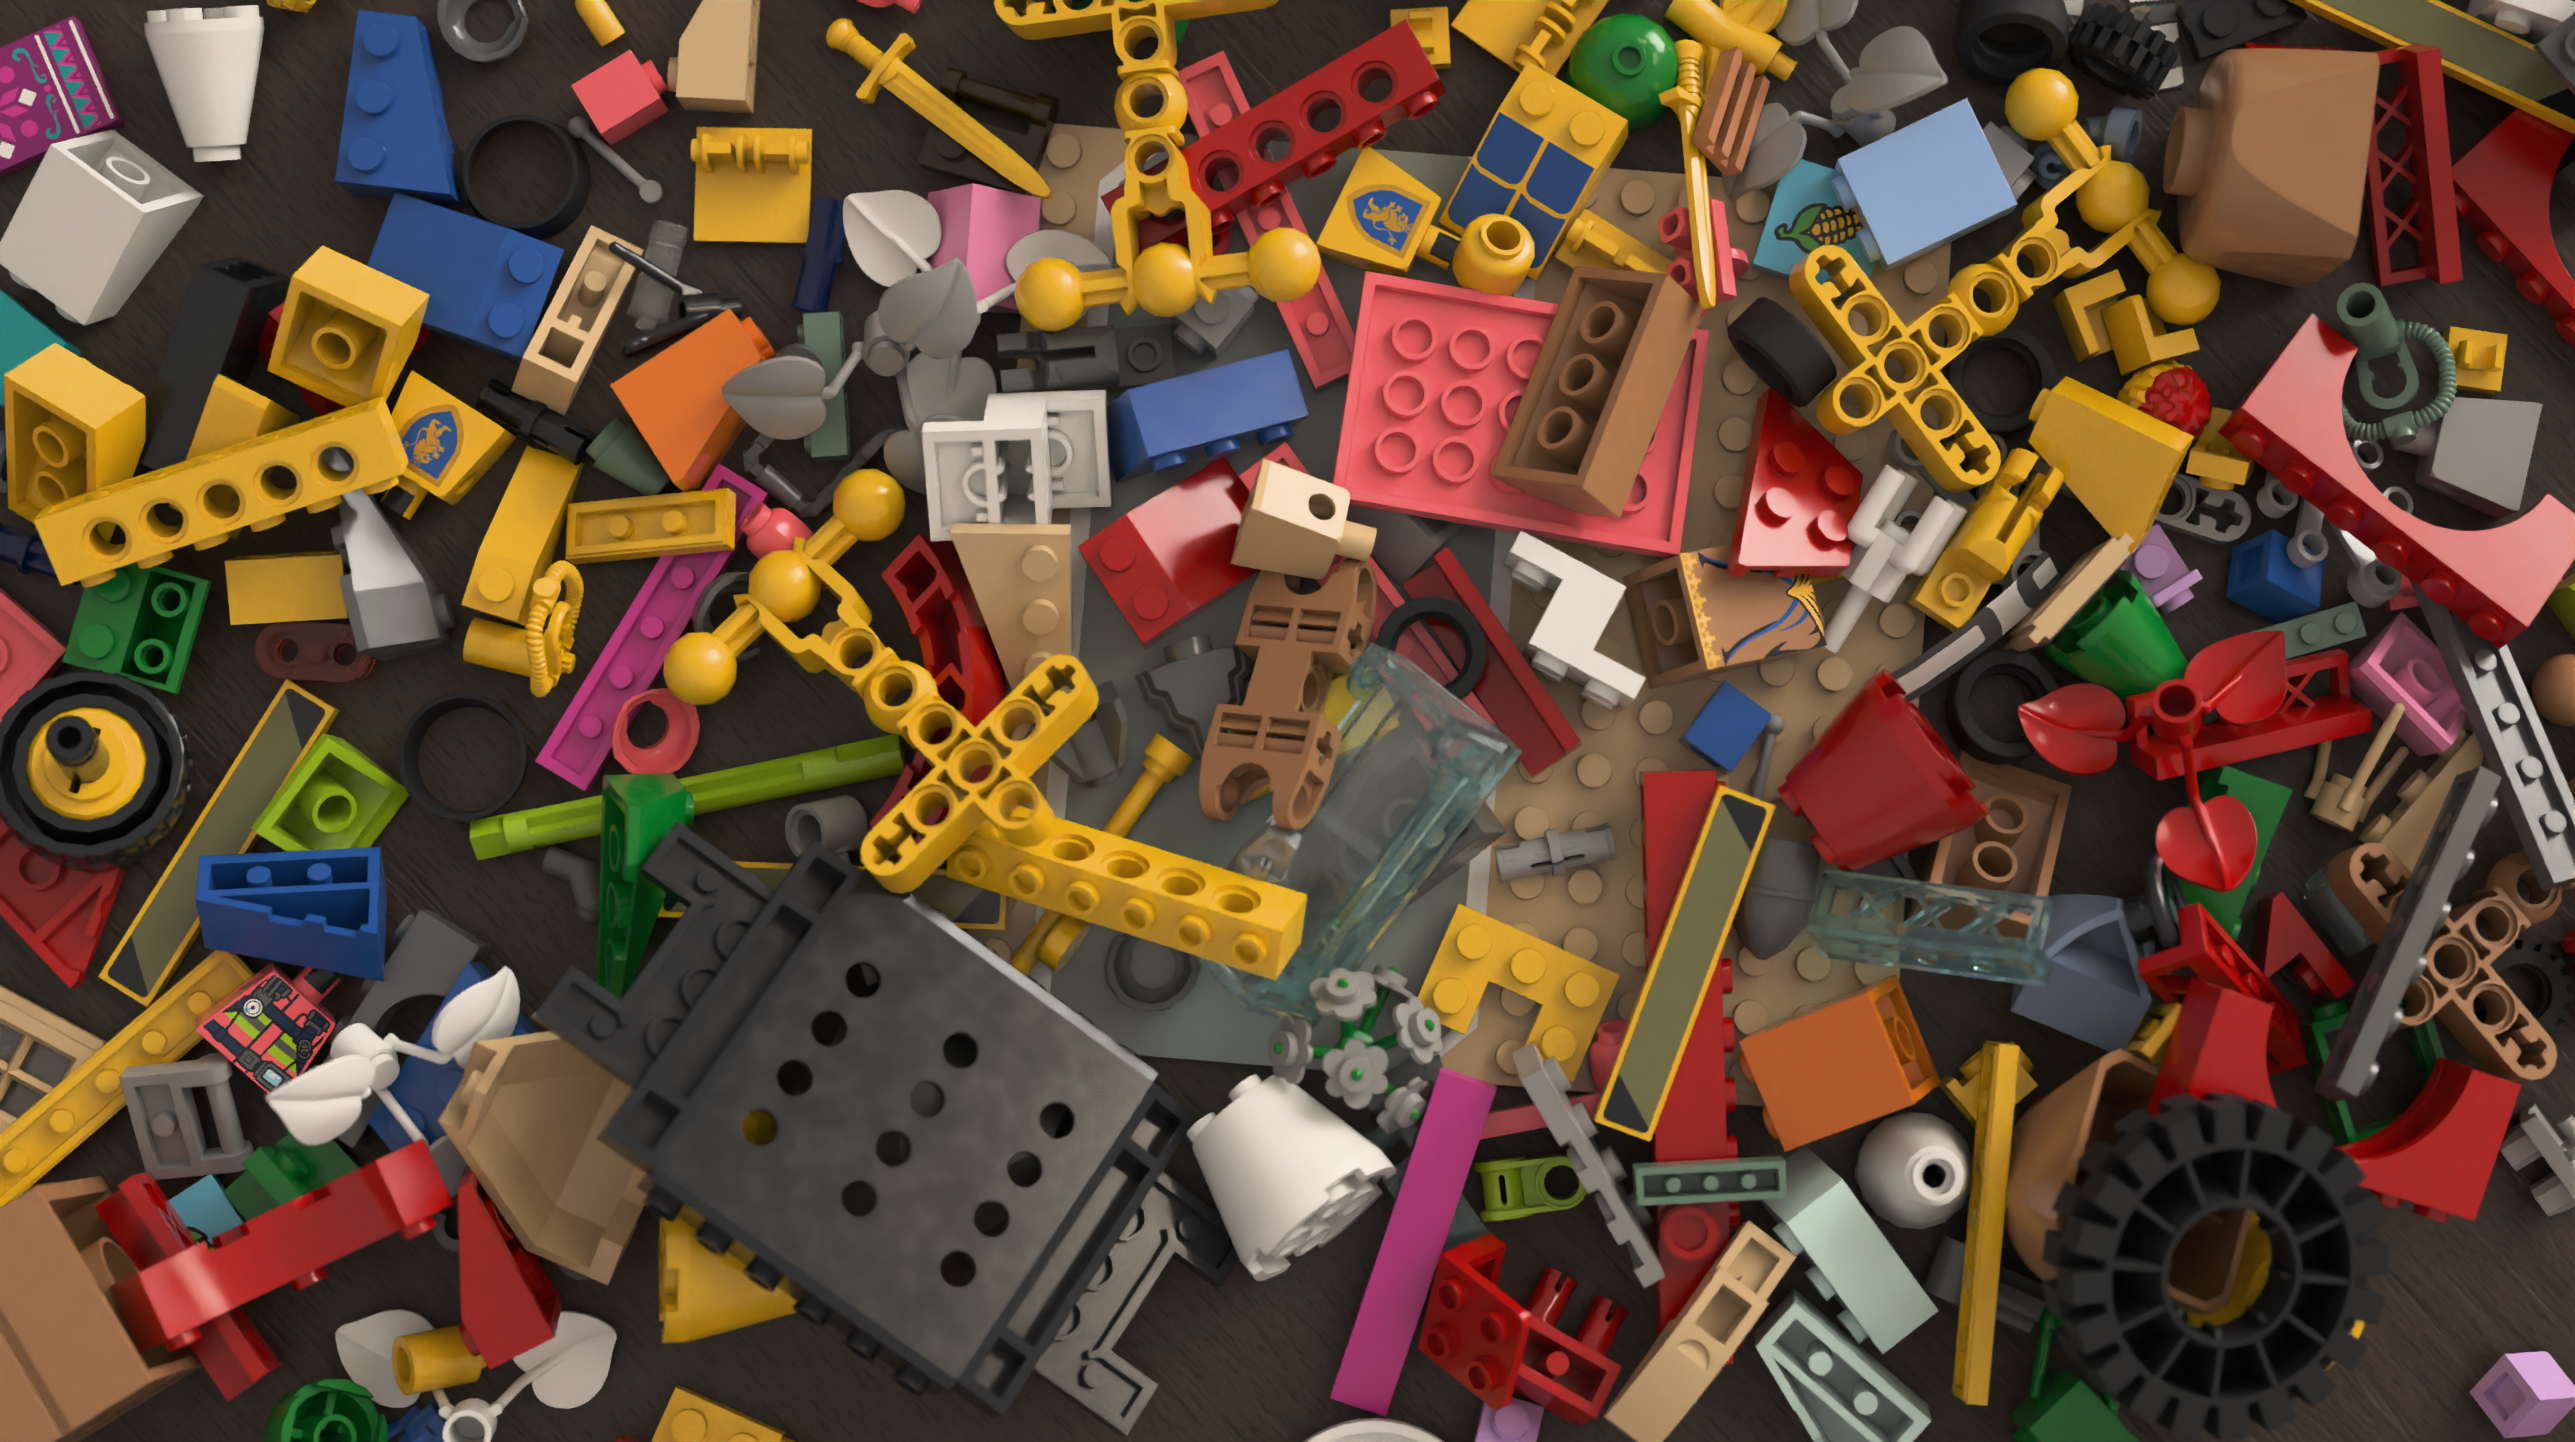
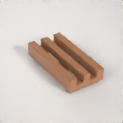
M1738 47L1721 51L1692 143L1726 177L1742 173L1770 86V81L1764 75L1754 78L1757 67L1751 61L1741 64L1744 54Z

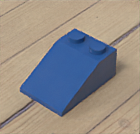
M395 192L367 266L430 295L421 327L521 363L564 249L512 229Z

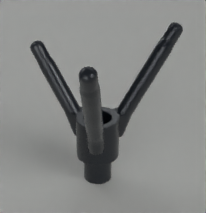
M615 241L610 243L609 251L679 294L678 320L628 341L623 348V354L626 357L645 351L680 334L698 329L729 308L741 320L742 305L738 297L719 298L716 293L702 294L700 288L681 281L634 251Z

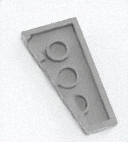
M1533 1042L1513 1052L1512 1055L1522 1084L1559 1146L1567 1143L1570 1148L1566 1149L1568 1158L1587 1193L1590 1194L1595 1190L1598 1191L1594 1196L1606 1219V1225L1618 1245L1626 1242L1634 1265L1633 1270L1644 1289L1665 1278L1647 1227L1655 1222L1654 1216L1649 1206H1637L1634 1201V1192L1629 1195L1621 1180L1627 1178V1174L1612 1147L1609 1146L1601 1150L1593 1136L1598 1134L1599 1130L1585 1104L1581 1101L1573 1106L1564 1091L1571 1088L1556 1058L1552 1056L1544 1060Z

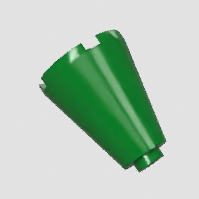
M2119 570L2112 573L2119 582L2107 589L2101 585L2057 631L2059 636L2054 645L2046 641L2043 644L2045 654L2054 663L2087 683L2100 685L2111 690L2120 699L2122 704L2127 707L2126 697L2154 691L2162 683L2169 680H2184L2189 663L2139 579L2130 570Z

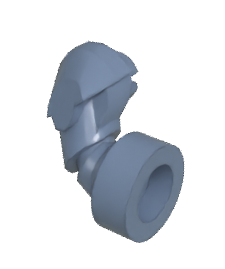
M2115 106L2104 116L2086 118L2087 123L2081 127L2096 147L2111 145V160L2133 163L2142 130V112L2140 109ZM2049 143L2037 147L2032 156L2035 159L2031 163V170L2037 175L2035 181L2043 189L2049 190L2071 173Z

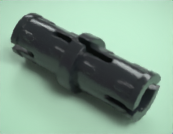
M495 378L489 381L488 386L485 385L476 402V410L498 420L518 432V438L527 444L532 445L536 442L554 451L576 466L582 463V457H587L588 454L585 451L595 439L593 432L566 420L549 409L548 405L537 400L534 402L512 392L510 387Z

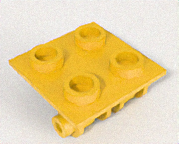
M1468 0L1452 22L1451 27L1519 74L1529 61L1555 77L1569 58L1570 52L1580 35L1591 27L1609 0Z
M697 127V138L691 140V160L696 162L694 242L809 244L812 129Z

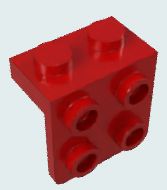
M1490 1232L1469 1242L1458 1244L1454 1248L1440 1254L1417 1348L1492 1409L1499 1410L1508 1406L1511 1402L1531 1326V1317L1525 1308L1496 1287L1507 1245Z

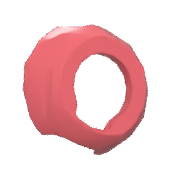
M669 688L651 689L633 696L620 707L613 719L611 741L614 758L631 774H662L678 771L690 759L698 743L700 722L696 705L688 704L678 699L671 693ZM649 700V702L660 707L665 713L666 729L662 737L655 744L648 747H636L628 738L627 714L638 704Z

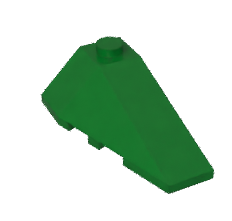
M673 773L603 775L596 983L620 1000L633 983L666 895L664 890L641 875L639 871L676 821H679L686 827H691L694 821L692 793L686 791L684 785Z

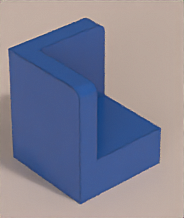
M2272 529L2232 547L2226 598L2273 623L2280 624L2319 608L2325 560L2323 559L2307 569L2296 566L2287 554V544L2291 538ZM2303 545L2305 551L2313 555L2312 550Z
M1724 681L1716 688L1678 742L1723 775H1727L1734 770L1767 725L1771 715L1734 686Z

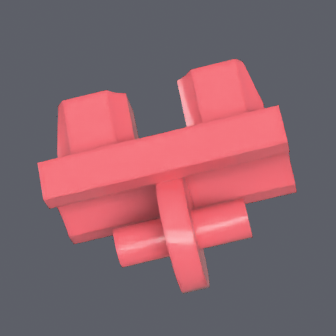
M1711 198L1709 201L1715 261V304L1737 297L1735 278L1742 276L1748 271L1749 261L1745 251L1730 248L1724 202ZM1677 207L1662 216L1658 221L1660 240L1668 245L1675 246L1677 258L1676 261L1668 265L1665 274H1668L1700 304L1693 260L1689 208ZM1706 310L1702 311L1700 318L1704 316Z

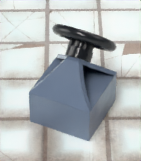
M2154 853L2148 855L2144 860L2142 875L2145 894L2125 900L2116 897L2086 894H2060L2047 897L2041 928L2020 960L2015 964L2011 1002L2012 1012L2109 1052L2118 1049L2125 1051L2152 1003L2153 989L2139 976L2137 960L2154 954L2155 940L2160 939L2165 950L2182 945L2177 909L2186 907L2187 903L2177 877L2164 866L2162 856ZM2186 966L2181 969H2188L2190 968V966Z

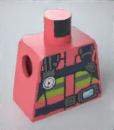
M272 962L204 1011L196 1019L195 1030L269 1094L301 1076L336 1025L335 1016L320 1002L342 980V977L335 972L304 967L293 979L280 966Z

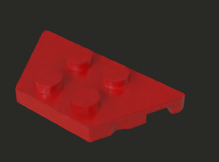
M1770 387L1757 402L1727 574L1732 577H1745L1751 570H1772L1774 577H1795L1798 574H1808L1812 577H1838L1849 566L1853 542L1847 537V527L1858 510L1863 474L1778 391Z
M0 817V915L70 989H77L84 982L126 869L125 867H114L106 872H94L93 870H83L81 872L70 870L61 864L56 866L33 853L18 841Z

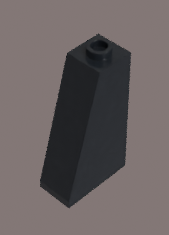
M242 256L195 266L146 407V441L138 461L139 464L147 467L146 473L186 460L211 387L218 373L245 386L260 353L258 345L267 315L283 303L289 289L290 277Z

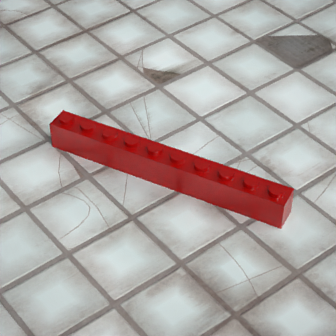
M1711 769L1639 771L1645 977L1717 784L1726 787L1725 781L1716 782V771ZM1721 954L1650 1141L1651 1163L1738 1158L1736 1135H1727L1726 1112L1736 1111V1086L1734 1076H1725L1724 1053L1734 1052V1025L1732 1017L1723 1018L1722 994H1732L1733 976L1731 959H1721ZM1739 1201L1702 1203L1710 1209L1718 1222L1719 1240L1716 1248L1708 1257L1690 1263L1676 1260L1670 1256L1662 1246L1658 1236L1660 1217L1672 1204L1652 1205L1655 1222H1653V1244L1665 1278L1655 1282L1656 1340L1668 1322L1678 1316L1729 1243V1230H1738L1740 1225ZM1743 1340L1738 1347L1743 1346ZM1733 1354L1725 1365L1733 1364Z

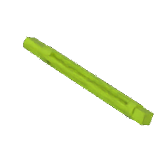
M892 734L678 780L684 785L686 791L692 793L694 815L898 775L902 774L906 764L900 735ZM602 795L470 821L469 839L477 861L601 835Z

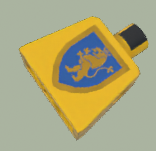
M1368 147L1362 149L1316 246L1319 256L1374 273L1406 278L1416 257L1422 258L1447 271L1453 261L1454 252L1461 238L1432 225L1442 201L1435 192L1380 153Z
M412 370L391 414L409 462L403 475L397 476L399 483L389 488L380 502L408 520H411L428 492L454 506L513 444L516 436Z

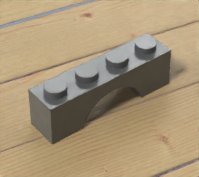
M420 910L416 917L409 914L401 922L392 937L391 944L396 946V949L385 965L384 982L365 979L359 991L365 997L353 1017L346 1014L338 1022L328 1039V1044L332 1045L336 1036L343 1029L356 1023L367 1025L383 1040L391 1020L403 1007L414 1000L429 995L446 997L467 963L483 962L492 947L434 911ZM330 1053L323 1064L333 1061ZM313 1065L308 1071L319 1067V1065ZM371 1089V1094L367 1098L361 1099L362 1107L359 1117L351 1127L337 1136V1139L351 1148L368 1145L375 1134V1130L368 1123V1120L381 1101L377 1093Z

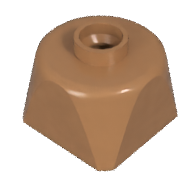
M2241 48L2225 50L2211 62L2201 83L2194 107L2181 106L2175 113L2167 140L2163 166V188L2165 193L2178 195V238L2182 250L2190 259L2237 274L2307 289L2351 258L2359 232L2379 74L2377 52Z
M2122 1049L2105 1055L2042 1097L2024 1112L2012 1128L2004 1227L2021 1260L2042 1281L2057 1277V1269L2044 1262L2042 1255L2046 1230L2064 1231L2067 1218L2052 1209L2064 1181L2082 1188L2090 1174L2077 1161L2096 1139L2111 1147L2119 1143L2121 1139L2113 1125L2138 1109L2146 1112L2160 1068ZM2239 1207L2237 1213H2230L2225 1209L2216 1210L2194 1223L2195 1226L2188 1229L2180 1238L2170 1260L2171 1270L2168 1271V1291L2171 1302L2179 1306L2184 1313L2212 1314L2229 1304L2253 1213L2252 1209Z

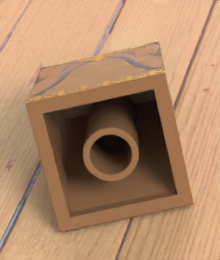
M1732 544L1678 554L1623 576L1649 688H1660L1792 657L1826 646L1824 617L1816 603L1810 575L1798 574L1795 577H1774L1772 570H1751L1745 577H1732L1727 574Z

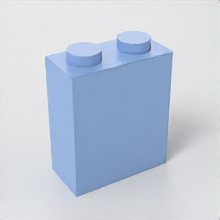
M1967 98L1837 159L1835 170L1838 176L1830 179L1843 210L1847 211L1854 208L1863 229L1856 231L1855 234L1867 261L1871 264L1879 260L1884 273L2013 213L2018 204Z

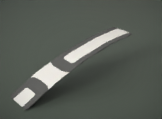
M2046 551L2042 552L2007 589L1963 626L1912 662L1891 673L1907 693L1904 695V698L1908 702L1928 692L1978 657L2022 620L2059 583L2060 576Z

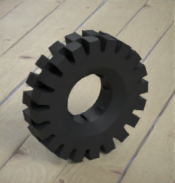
M2207 1092L2206 1101L2204 1102L2187 1093L2158 1100L2159 1116L2154 1117L2138 1109L2113 1125L2121 1139L2114 1147L2098 1139L2094 1141L2077 1161L2090 1174L2081 1188L2064 1181L2052 1207L2053 1210L2067 1218L2064 1231L2046 1230L2042 1255L2044 1262L2057 1269L2056 1278L2042 1281L2047 1310L2064 1322L2063 1325L2054 1331L2067 1355L2084 1366L2080 1372L2101 1391L2152 1425L2154 1422H2157L2171 1433L2197 1439L2200 1438L2202 1428L2218 1440L2248 1437V1421L2250 1420L2267 1431H2271L2296 1420L2290 1400L2298 1397L2310 1406L2316 1407L2337 1388L2325 1372L2326 1368L2333 1361L2352 1371L2368 1346L2350 1334L2356 1320L2374 1325L2378 1324L2386 1295L2367 1285L2369 1276L2389 1275V1244L2370 1235L2369 1230L2385 1224L2377 1196L2357 1186L2366 1178V1175L2350 1154L2332 1146L2335 1141L2333 1138L2312 1124L2257 1099H2254L2252 1102L2237 1094ZM2239 1207L2252 1209L2260 1218L2256 1224L2260 1229L2268 1233L2271 1245V1265L2268 1266L2269 1275L2263 1290L2254 1303L2245 1308V1312L2231 1321L2216 1326L2210 1322L2203 1321L2201 1327L2184 1324L2179 1318L2183 1311L2179 1306L2171 1302L2168 1291V1271L2171 1270L2170 1260L2177 1243L2188 1229L2195 1226L2194 1223L2209 1213L2220 1209H2225L2230 1213H2237Z

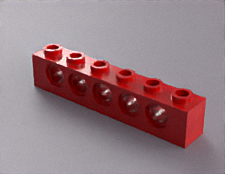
M1406 19L1180 150L1188 165L1190 187L1210 210L1212 237L1230 228L1235 223L1233 216L1252 205L1259 209L1276 202L1286 193L1284 187L1302 176H1305L1306 179H1313L1326 173L1337 163L1335 157L1354 146L1358 150H1362L1376 144L1387 135L1388 131L1386 128L1404 117H1407L1408 120L1420 118L1439 104L1437 98L1447 92ZM1387 79L1393 83L1391 93L1383 101L1373 103L1364 99L1365 90L1372 81ZM1328 108H1335L1341 111L1340 122L1333 130L1328 132L1314 130V120L1321 111ZM1280 137L1290 140V149L1283 159L1276 162L1264 160V149L1271 140ZM1169 157L1144 171V174L1146 176L1160 174L1166 169ZM1225 167H1236L1239 169V179L1233 188L1223 192L1213 189L1214 177L1221 169ZM1125 183L1101 196L1110 216L1114 202L1125 196ZM1153 213L1149 217L1140 220L1138 224L1140 254L1144 249L1161 242L1178 243L1182 246L1187 244L1189 239L1186 214L1175 221H1166L1163 217H1158Z

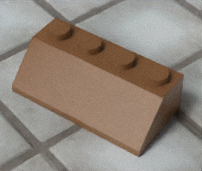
M1575 266L1491 475L1501 482L1573 512L1620 518L1703 311L1701 305L1665 273Z

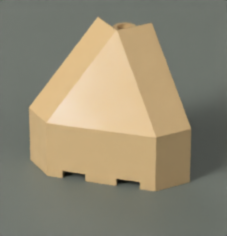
M551 1031L474 1042L462 1080L438 1122L525 1250L605 1285H609L638 1226L637 1221L645 1207L643 1200L647 1195L636 1186L646 1173L596 1138L629 1094L631 1088Z

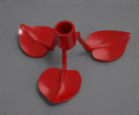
M2282 631L2251 632L2230 637L2206 647L2190 661L2186 668L2184 680H2169L2158 686L2152 697V706H2143L2140 710V715L2125 730L2122 729L2126 721V713L2120 699L2111 690L2092 683L2071 684L2059 688L2038 700L2020 705L2018 707L2020 725L2028 742L2039 756L2054 768L2077 776L2096 775L2112 768L2117 760V742H2129L2147 723H2152L2155 734L2163 741L2179 744L2191 807L2173 809L2163 817L2156 832L2157 853L2162 856L2164 866L2178 878L2220 893L2232 891L2245 880L2253 866L2257 849L2255 822L2248 809L2234 797L2228 795L2217 796L2202 804L2199 795L2192 739L2200 730L2201 714H2208L2213 709H2215L2221 720L2234 726L2260 724L2278 712L2286 698L2288 686L2285 635Z

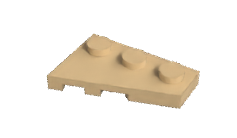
M952 523L950 535L1012 691L1050 656L1059 654L1072 656L1071 525ZM1066 685L1060 688L1066 694L1072 691Z

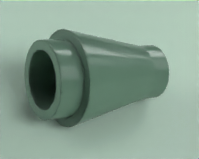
M617 417L605 427L585 451L595 460L592 466L644 496L658 495L671 481L654 452L633 424L630 423L626 426Z

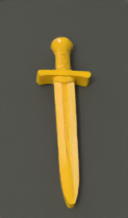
M848 18L837 19L828 27L826 32L828 46L832 49L845 51L871 71L856 92L859 100L865 104H873L879 90L885 87L1018 187L1043 199L1052 198L1053 192L1029 163L902 62L916 48L914 40L907 33L900 34L887 52L884 53L863 36H860L853 22Z
M1684 39L1674 44L1679 62L1677 86L1660 93L1659 98L1662 105L1668 106L1675 111L1681 123L1695 276L1700 305L1703 310L1714 307L1716 300L1715 261L1706 156L1692 143L1705 103L1701 98L1698 69L1703 50L1696 41Z

